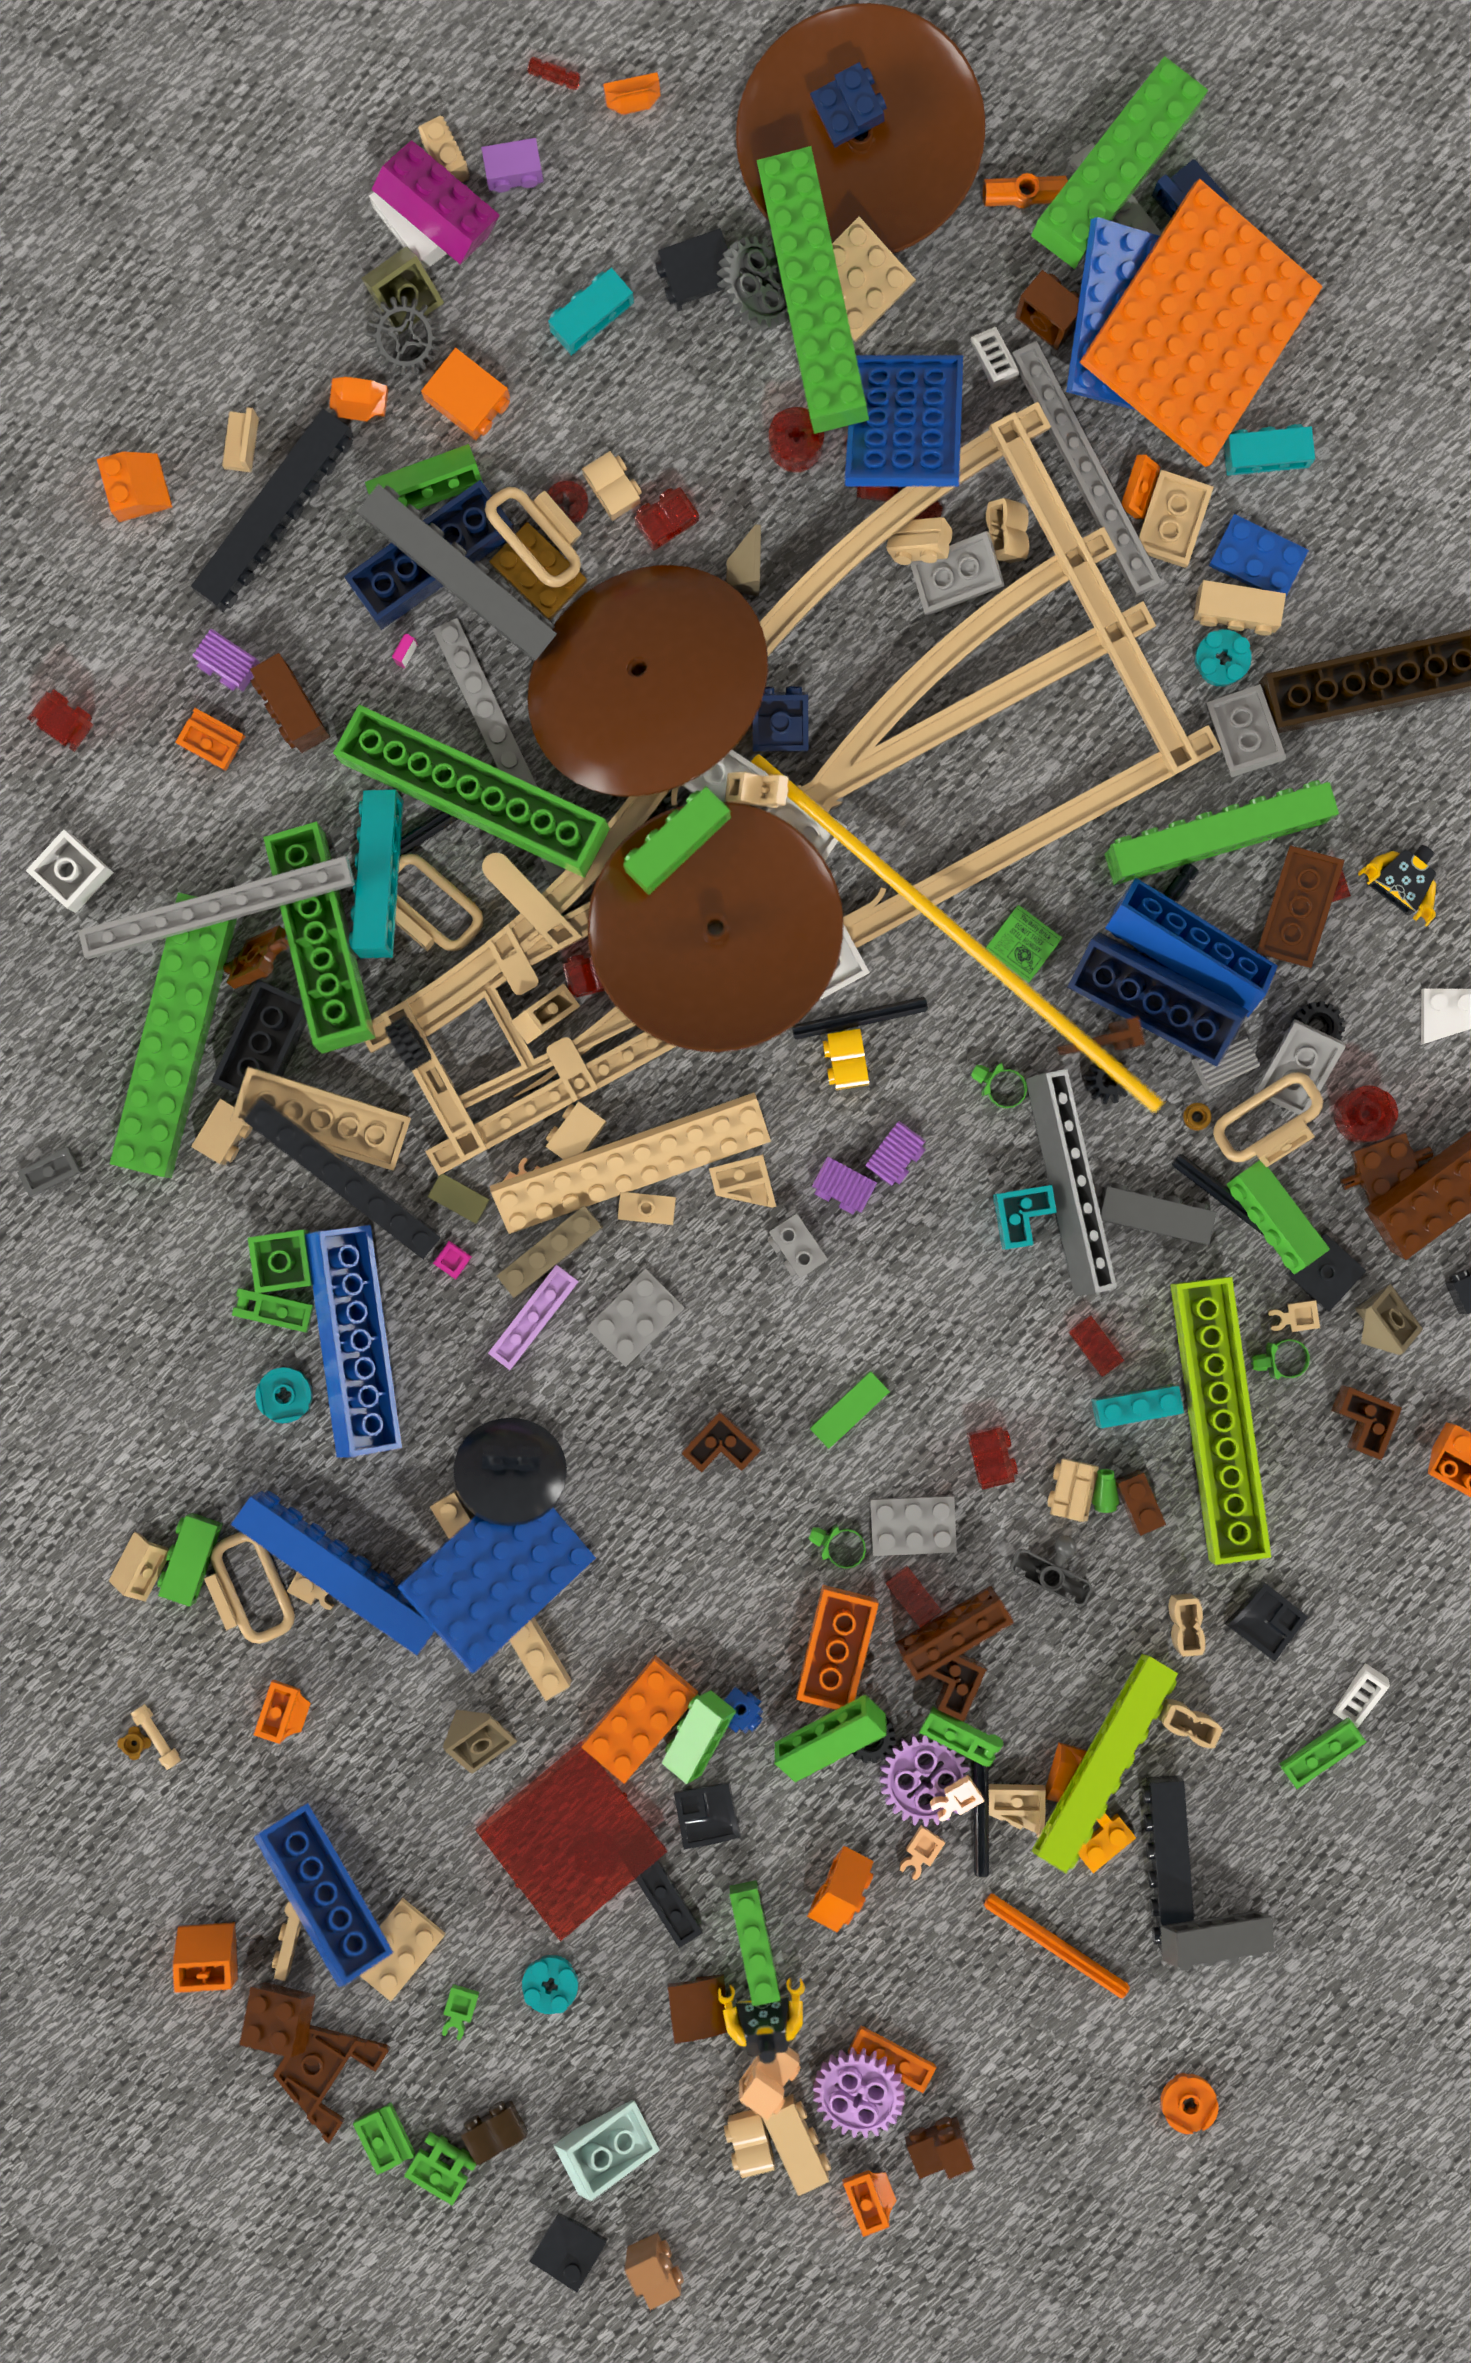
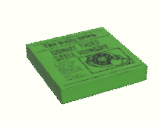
M1017 905L986 949L1011 971L1029 983L1061 941L1062 937L1021 906Z

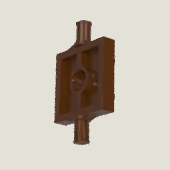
M278 925L247 939L239 955L223 966L224 972L230 974L226 983L233 989H236L245 984L249 985L261 977H267L274 969L273 962L276 955L289 947V942L285 939V929Z
M1401 1132L1353 1150L1351 1155L1355 1163V1174L1340 1179L1341 1184H1343L1342 1188L1346 1190L1360 1185L1365 1191L1369 1204H1371L1418 1170V1162L1432 1158L1434 1156L1431 1152L1432 1149L1430 1146L1414 1152L1406 1133Z

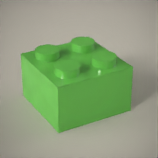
M310 1230L248 1237L255 1293L312 1286L305 1234L310 1233Z

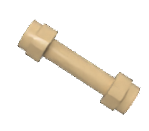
M146 1704L130 1713L137 1726L142 1725L160 1753L159 1761L166 1770L181 1761L176 1749H170L150 1718L153 1716V1713L147 1708Z

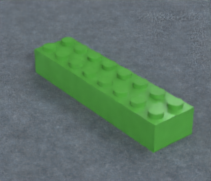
M1164 56L1038 219L1031 236L1073 269H1076L1086 256L1091 219L1099 217L1113 221L1197 111L1208 89Z
M1319 780L1304 784L1303 788L1293 792L1292 788L1276 793V796L1268 800L1266 796L1254 798L1249 801V804L1241 808L1239 804H1233L1223 808L1222 812L1216 815H1212L1211 811L1195 816L1196 819L1189 823H1186L1185 819L1168 824L1169 827L1162 831H1159L1158 827L1141 832L1142 835L1135 839H1132L1131 835L1114 840L1115 843L1110 845L1109 850L1104 855L1113 885H1118L1134 880L1135 877L1137 879L1183 866L1187 863H1193L1326 824L1336 817L1339 811L1330 781L1320 784Z
M317 822L263 837L272 876L332 860L326 834ZM336 890L280 906L313 1046L323 1054L375 1039L355 952L349 945L350 931L340 891Z

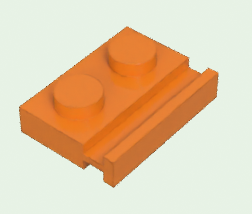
M194 708L191 718L187 720L175 743L226 771L245 735Z

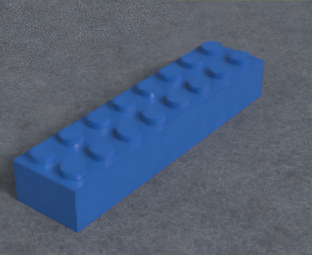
M371 1225L305 1234L336 1457H355L402 1448Z
M260 1491L250 1496L231 1523L233 1527L417 1656L435 1630L399 1588L393 1584L394 1578L383 1571L378 1573L371 1568L372 1563L363 1556L358 1555L356 1558L348 1552L349 1547L338 1539L332 1541L325 1536L326 1531L321 1526L315 1523L310 1525L302 1520L303 1514L295 1508H285L279 1503L281 1499L274 1493Z

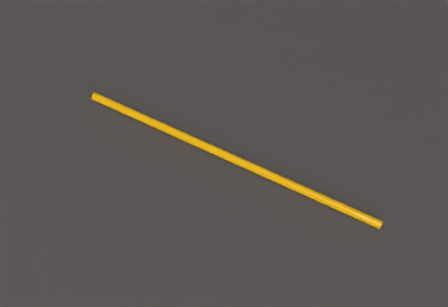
M760 754L756 755L751 763L768 773V776L783 775ZM788 779L787 797L1151 1111L1155 1113L1162 1106L1164 1101Z

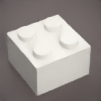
M65 830L53 840L26 870L61 904L75 913L114 873L75 836Z

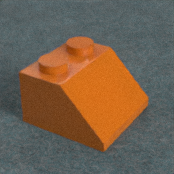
M120 452L97 459L111 513L119 522L172 508L157 453Z

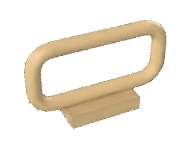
M506 487L490 497L485 507L488 520L541 582L550 587H561L576 577L580 571L581 563L578 554L571 546L582 533L546 491L539 494L534 501L516 487ZM510 498L517 500L565 555L570 563L569 568L558 576L550 575L498 515L496 508Z
M410 853L401 855L399 872L406 865L416 866L472 916L473 920L469 928L457 940H449L397 894L395 924L427 952L435 943L448 951L462 950L483 927L484 918L482 911L424 858Z
M1300 1072L1287 1074L1221 1116L1214 1126L1213 1135L1215 1141L1229 1160L1245 1162L1257 1155L1260 1161L1268 1167L1315 1137L1307 1123L1319 1115L1323 1107V1098L1314 1082L1306 1074ZM1295 1083L1302 1085L1312 1101L1309 1109L1245 1150H1234L1225 1136V1129L1229 1124Z
M242 1532L219 1541L211 1554V1562L215 1573L206 1576L204 1580L225 1629L229 1630L238 1625L245 1639L258 1644L268 1642L288 1632L294 1624V1609L269 1551ZM243 1542H250L254 1545L284 1616L283 1621L279 1625L263 1632H255L252 1629L222 1559L224 1551Z

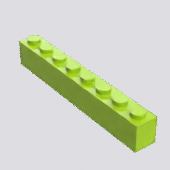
M1141 1654L1031 1852L1066 1874L1069 1869L1075 1867L1079 1860L1078 1852L1083 1843L1086 1844L1091 1839L1094 1823L1097 1818L1100 1819L1105 1814L1108 1798L1111 1793L1114 1794L1120 1787L1122 1773L1134 1762V1752L1137 1746L1146 1740L1151 1721L1157 1719L1160 1715L1165 1696L1171 1694L1177 1683L1175 1678L1178 1673L1154 1658Z

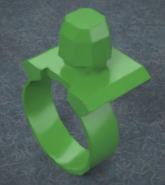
M1002 1063L997 1065L992 1073L989 1072V1068L976 1065L971 1073V1077L980 1084L982 1082L986 1083L982 1090V1096L988 1095L991 1102L1004 1109L1013 1108L1023 1101L1026 1096L1027 1085L1021 1074L1010 1069L1003 1070ZM1000 1072L1015 1073L1024 1084L1023 1097L1014 1106L999 1105L990 1094L991 1081Z
M1283 1339L1276 1344L1267 1343L1265 1347L1267 1356L1265 1354H1258L1250 1358L1253 1370L1267 1371L1268 1368L1271 1378L1277 1380L1281 1376L1285 1378L1301 1376L1307 1370L1310 1361L1308 1349L1303 1343L1293 1339ZM1286 1341L1298 1343L1304 1349L1306 1355L1303 1369L1292 1376L1282 1375L1275 1365L1277 1346Z
M835 1524L830 1533L826 1534V1530L813 1527L808 1537L817 1546L824 1545L821 1551L822 1559L830 1558L831 1562L837 1567L844 1569L853 1568L860 1564L865 1556V1542L855 1530L848 1528L839 1529L838 1525ZM840 1532H854L863 1541V1554L859 1561L853 1565H839L829 1555V1543Z

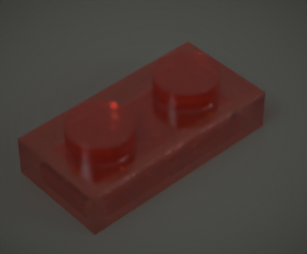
M1091 1315L1068 1331V1334L1101 1377L1125 1361Z
M907 1565L885 1582L920 1628L942 1611Z

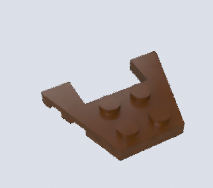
M310 2025L305 2052L292 2058L284 2056L273 2076L291 2099L307 2114L306 2118L312 2125L315 2124L319 2129L325 2142L330 2144L345 2118L321 2103L324 2096L349 2057H353L376 2072L390 2050V2046Z

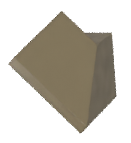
M755 525L727 559L726 582L737 591L752 596H759L761 525Z
M1391 1284L1355 1308L1364 1321L1361 1343L1401 1355L1423 1330Z
M456 1710L443 1744V1749L473 1774L515 1744L517 1740L490 1714Z

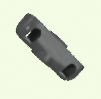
M1067 1535L1061 1536L1056 1540V1555L1053 1562L1026 1549L1017 1550L1010 1562V1569L1015 1575L1077 1606L1086 1604L1093 1589L1089 1581L1062 1568L1066 1558L1074 1555L1077 1548L1075 1540ZM1026 1552L1034 1557L1030 1558L1023 1553ZM1016 1567L1026 1571L1025 1576L1015 1572ZM1048 1570H1055L1057 1572V1578L1052 1583L1044 1582L1043 1577ZM1076 1577L1084 1582L1081 1584L1073 1580V1578ZM1066 1592L1076 1596L1075 1601L1065 1597Z

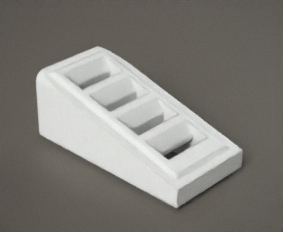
M996 327L970 338L991 389L1017 379L1019 374L1018 368ZM993 337L994 342L981 346V341ZM995 347L998 348V351L991 353L989 355H986L985 353L986 351L993 349ZM1000 356L1003 359L994 364L990 363V360H993ZM1004 365L1007 368L998 373L995 372V369L1000 368Z
M1365 1663L1333 1710V1713L1343 1720L1349 1717L1356 1728H1358L1390 1687L1389 1679ZM1369 1679L1370 1681H1372L1373 1683H1375L1377 1686H1376V1687L1373 1686L1372 1684L1368 1683L1366 1680ZM1362 1687L1370 1692L1371 1695L1367 1696L1359 1691V1689ZM1355 1696L1365 1704L1361 1706L1353 1701L1352 1698ZM1349 1705L1359 1713L1355 1716L1344 1708Z

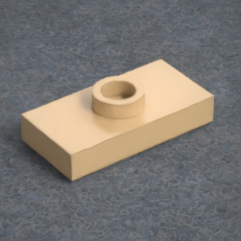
M620 1192L618 1219L673 1225L676 1197Z

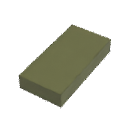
M445 1174L439 1175L428 1195V1198L475 1224L479 1222L490 1202V1199Z

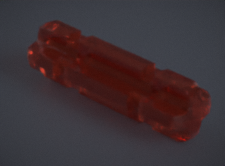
M531 57L527 67L529 74L536 77L542 75V79L561 86L566 84V87L572 90L578 89L581 81L579 73L572 70L566 72V68L547 61L542 63V60L536 57Z

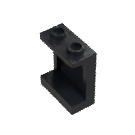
M721 228L658 250L659 261L655 262L656 270L660 279L665 278L668 286L664 288L669 305L674 303L677 312L682 310V305L724 290V288L717 286V283L723 280L722 277L717 275V271L723 268L720 266L719 261L724 258L723 253L728 250Z

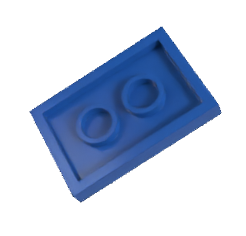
M1234 514L1210 561L1209 567L1253 588L1286 593L1287 596L1309 550Z

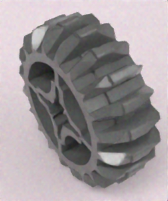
M406 296L401 297V305H397L395 297H391L392 307L388 308L385 302H381L380 306L384 312L380 314L375 309L372 311L373 315L378 317L377 322L373 320L367 321L368 325L375 327L374 332L366 331L367 337H374L375 339L374 342H369L367 346L368 348L377 347L378 351L372 354L374 359L379 358L381 355L384 357L380 362L382 368L390 362L392 363L390 367L391 373H395L397 366H401L400 373L402 376H405L406 367L410 366V370L414 375L417 374L415 365L418 363L423 370L427 369L426 364L423 362L425 358L434 362L435 358L429 352L430 350L439 352L440 348L432 345L433 340L441 341L442 337L440 335H433L432 330L440 329V325H430L429 321L435 318V314L424 315L428 308L426 304H423L418 310L416 309L418 300L415 298L412 299L411 305L407 306ZM407 311L400 326L392 327L384 324V321L391 314ZM415 315L422 321L425 327L426 340L417 337L413 333L412 326ZM409 321L407 326L409 332L407 334H411V338L416 339L417 342L405 340L400 347L398 342L400 338H396V334L391 333L390 330L402 332ZM381 332L392 336L395 341L392 357L385 351L382 345ZM416 345L423 348L422 352L415 358L401 360L406 347Z

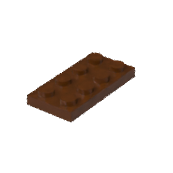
M1289 846L1259 943L1258 954L1306 968H1312L1345 860Z

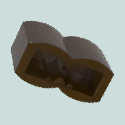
M500 2101L489 2108V2114L481 2118L479 2115H475L464 2123L465 2127L462 2129L460 2136L477 2166L527 2137L528 2130L512 2101L506 2104Z

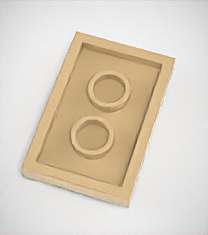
M1164 470L1160 471L1138 536L1148 556L1187 568L1214 488L1213 486Z
M404 1898L398 1902L379 1926L394 1953L360 1975L361 1978L390 2002L446 1934Z

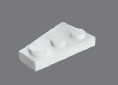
M1421 989V1045L1471 1029V989Z

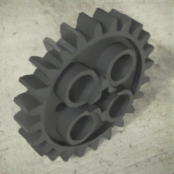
M753 236L749 240L747 237H744L729 246L730 248L723 253L724 258L719 261L720 266L723 268L717 271V275L722 277L723 280L717 283V286L725 289V292L720 297L728 298L729 302L726 308L733 307L735 309L733 317L741 315L742 325L750 321L751 329L754 330L759 326L761 331L767 328L773 330L788 321L789 313L774 242L767 246L766 238L758 241L757 237Z

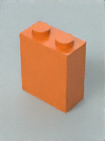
M456 347L421 390L426 402L475 440L480 435L484 436L489 432L493 425L492 420L498 413H504L510 404L508 388Z

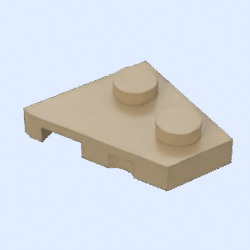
M763 1155L709 1168L716 1196L771 1208L776 1207Z
M989 1784V1815L999 1820L1008 1821L1012 1826L1020 1830L1024 1827L1036 1833V1837H1039L1045 1827V1785Z

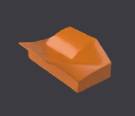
M657 72L603 84L607 107L622 115L650 109L660 97V84Z
M345 376L333 378L329 408L335 410L338 418L367 422L375 415L385 417L388 387L367 379Z
M273 1679L254 1736L281 1744L286 1737L302 1731L311 1703L301 1695L299 1688Z
M1058 1742L1045 1787L1046 1799L1059 1802L1085 1756L1086 1750Z
M868 2170L844 2178L843 2185L863 2237L890 2227L889 2215L897 2200L886 2172L873 2173Z

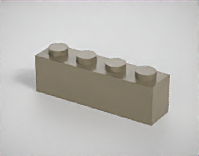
M583 1206L500 1272L497 1278L515 1298L603 1227L590 1210Z

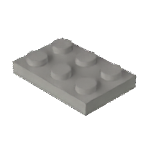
M987 531L950 545L948 558L937 559L935 563L911 561L910 563L923 610L927 616L1005 586L991 536Z
M1261 684L1206 702L1231 778L1286 760L1285 752Z
M1294 1019L1256 1086L1254 1093L1257 1094L1283 1076L1294 1072L1306 1074L1314 1082L1318 1090L1321 1091L1346 1047L1345 1042ZM1298 1083L1290 1085L1268 1099V1101L1298 1115L1309 1109L1312 1102L1302 1085Z
M645 1268L587 1329L626 1367L685 1307Z
M953 1495L870 1499L873 1556L957 1553L955 1500Z

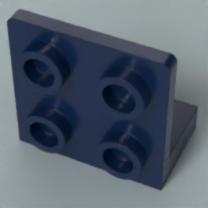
M1192 159L1171 178L1166 174L1157 181L1152 193V197L1170 218L1173 217L1194 182L1198 179H1201L1227 203L1229 197L1195 159Z

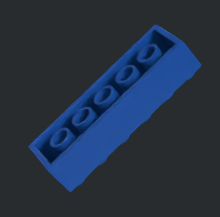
M1136 877L1119 900L1105 927L1115 937L1128 942L1139 952L1147 954L1161 965L1249 1010L1247 1017L1251 1015L1266 996L1278 967L1273 962Z
M308 1803L253 1837L338 1987L345 1986L394 1953Z

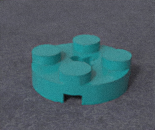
M1224 629L1210 632L1200 642L1195 652V665L1203 676L1202 678L1209 684L1219 687H1226L1238 682L1248 672L1252 660L1249 641L1237 632ZM1222 651L1226 652L1227 656L1230 657V661H1226L1224 665H1221L1220 659L1216 658V654H1221Z
M291 1367L273 1369L264 1375L256 1388V1404L263 1415H266L276 1423L296 1421L310 1409L313 1401L312 1385L300 1370ZM281 1387H286L287 1391H291L292 1396L288 1398V1403H284L283 1399H278L277 1394L282 1391Z
M557 1955L542 1956L540 1959L532 1962L524 1973L522 1991L525 2003L543 2014L563 2013L575 2000L579 1981L575 1970L568 1960ZM549 1978H554V1984L558 1985V1988L547 1991L546 1986L542 1985V1982H548Z

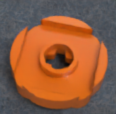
M1177 2074L1166 2084L1161 2094V2110L1168 2124L1180 2133L1194 2134L1193 2132L1201 2129L1204 2131L1216 2120L1219 2110L1217 2096L1210 2083L1198 2075ZM1194 2098L1193 2101L1196 2107H1189L1188 2110H1185L1183 2101Z

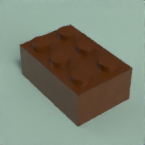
M280 653L250 669L254 676L250 680L253 687L264 701L268 700L264 705L272 719L278 725H282L278 730L291 749L296 747L301 753H304L330 738L296 676Z

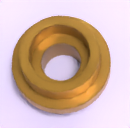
M1193 1103L1184 1110L1183 1121L1191 1130H1203L1211 1122V1112L1206 1105ZM1194 1112H1199L1201 1114V1120L1199 1122H1195L1192 1119V1114Z

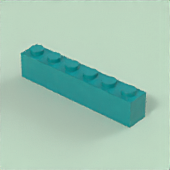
M396 789L363 791V801L359 802L361 827L357 828L359 853L355 855V866L358 871L357 879H354L355 885L353 886L356 898L355 905L351 908V918L354 925L353 932L349 934V945L360 958H393L404 803Z

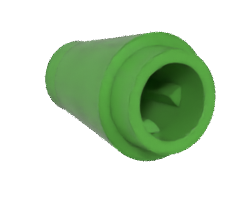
M1100 1469L1097 1471L1092 1504L1098 1512H1115L1120 1501L1114 1471Z

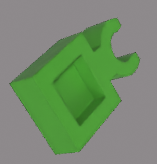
M455 1984L452 1985L443 2014L451 2018L444 2024L443 2036L447 2035L450 2027H456L458 2029L457 2040H461L465 2031L463 2021L471 2022L479 1996L478 1991Z

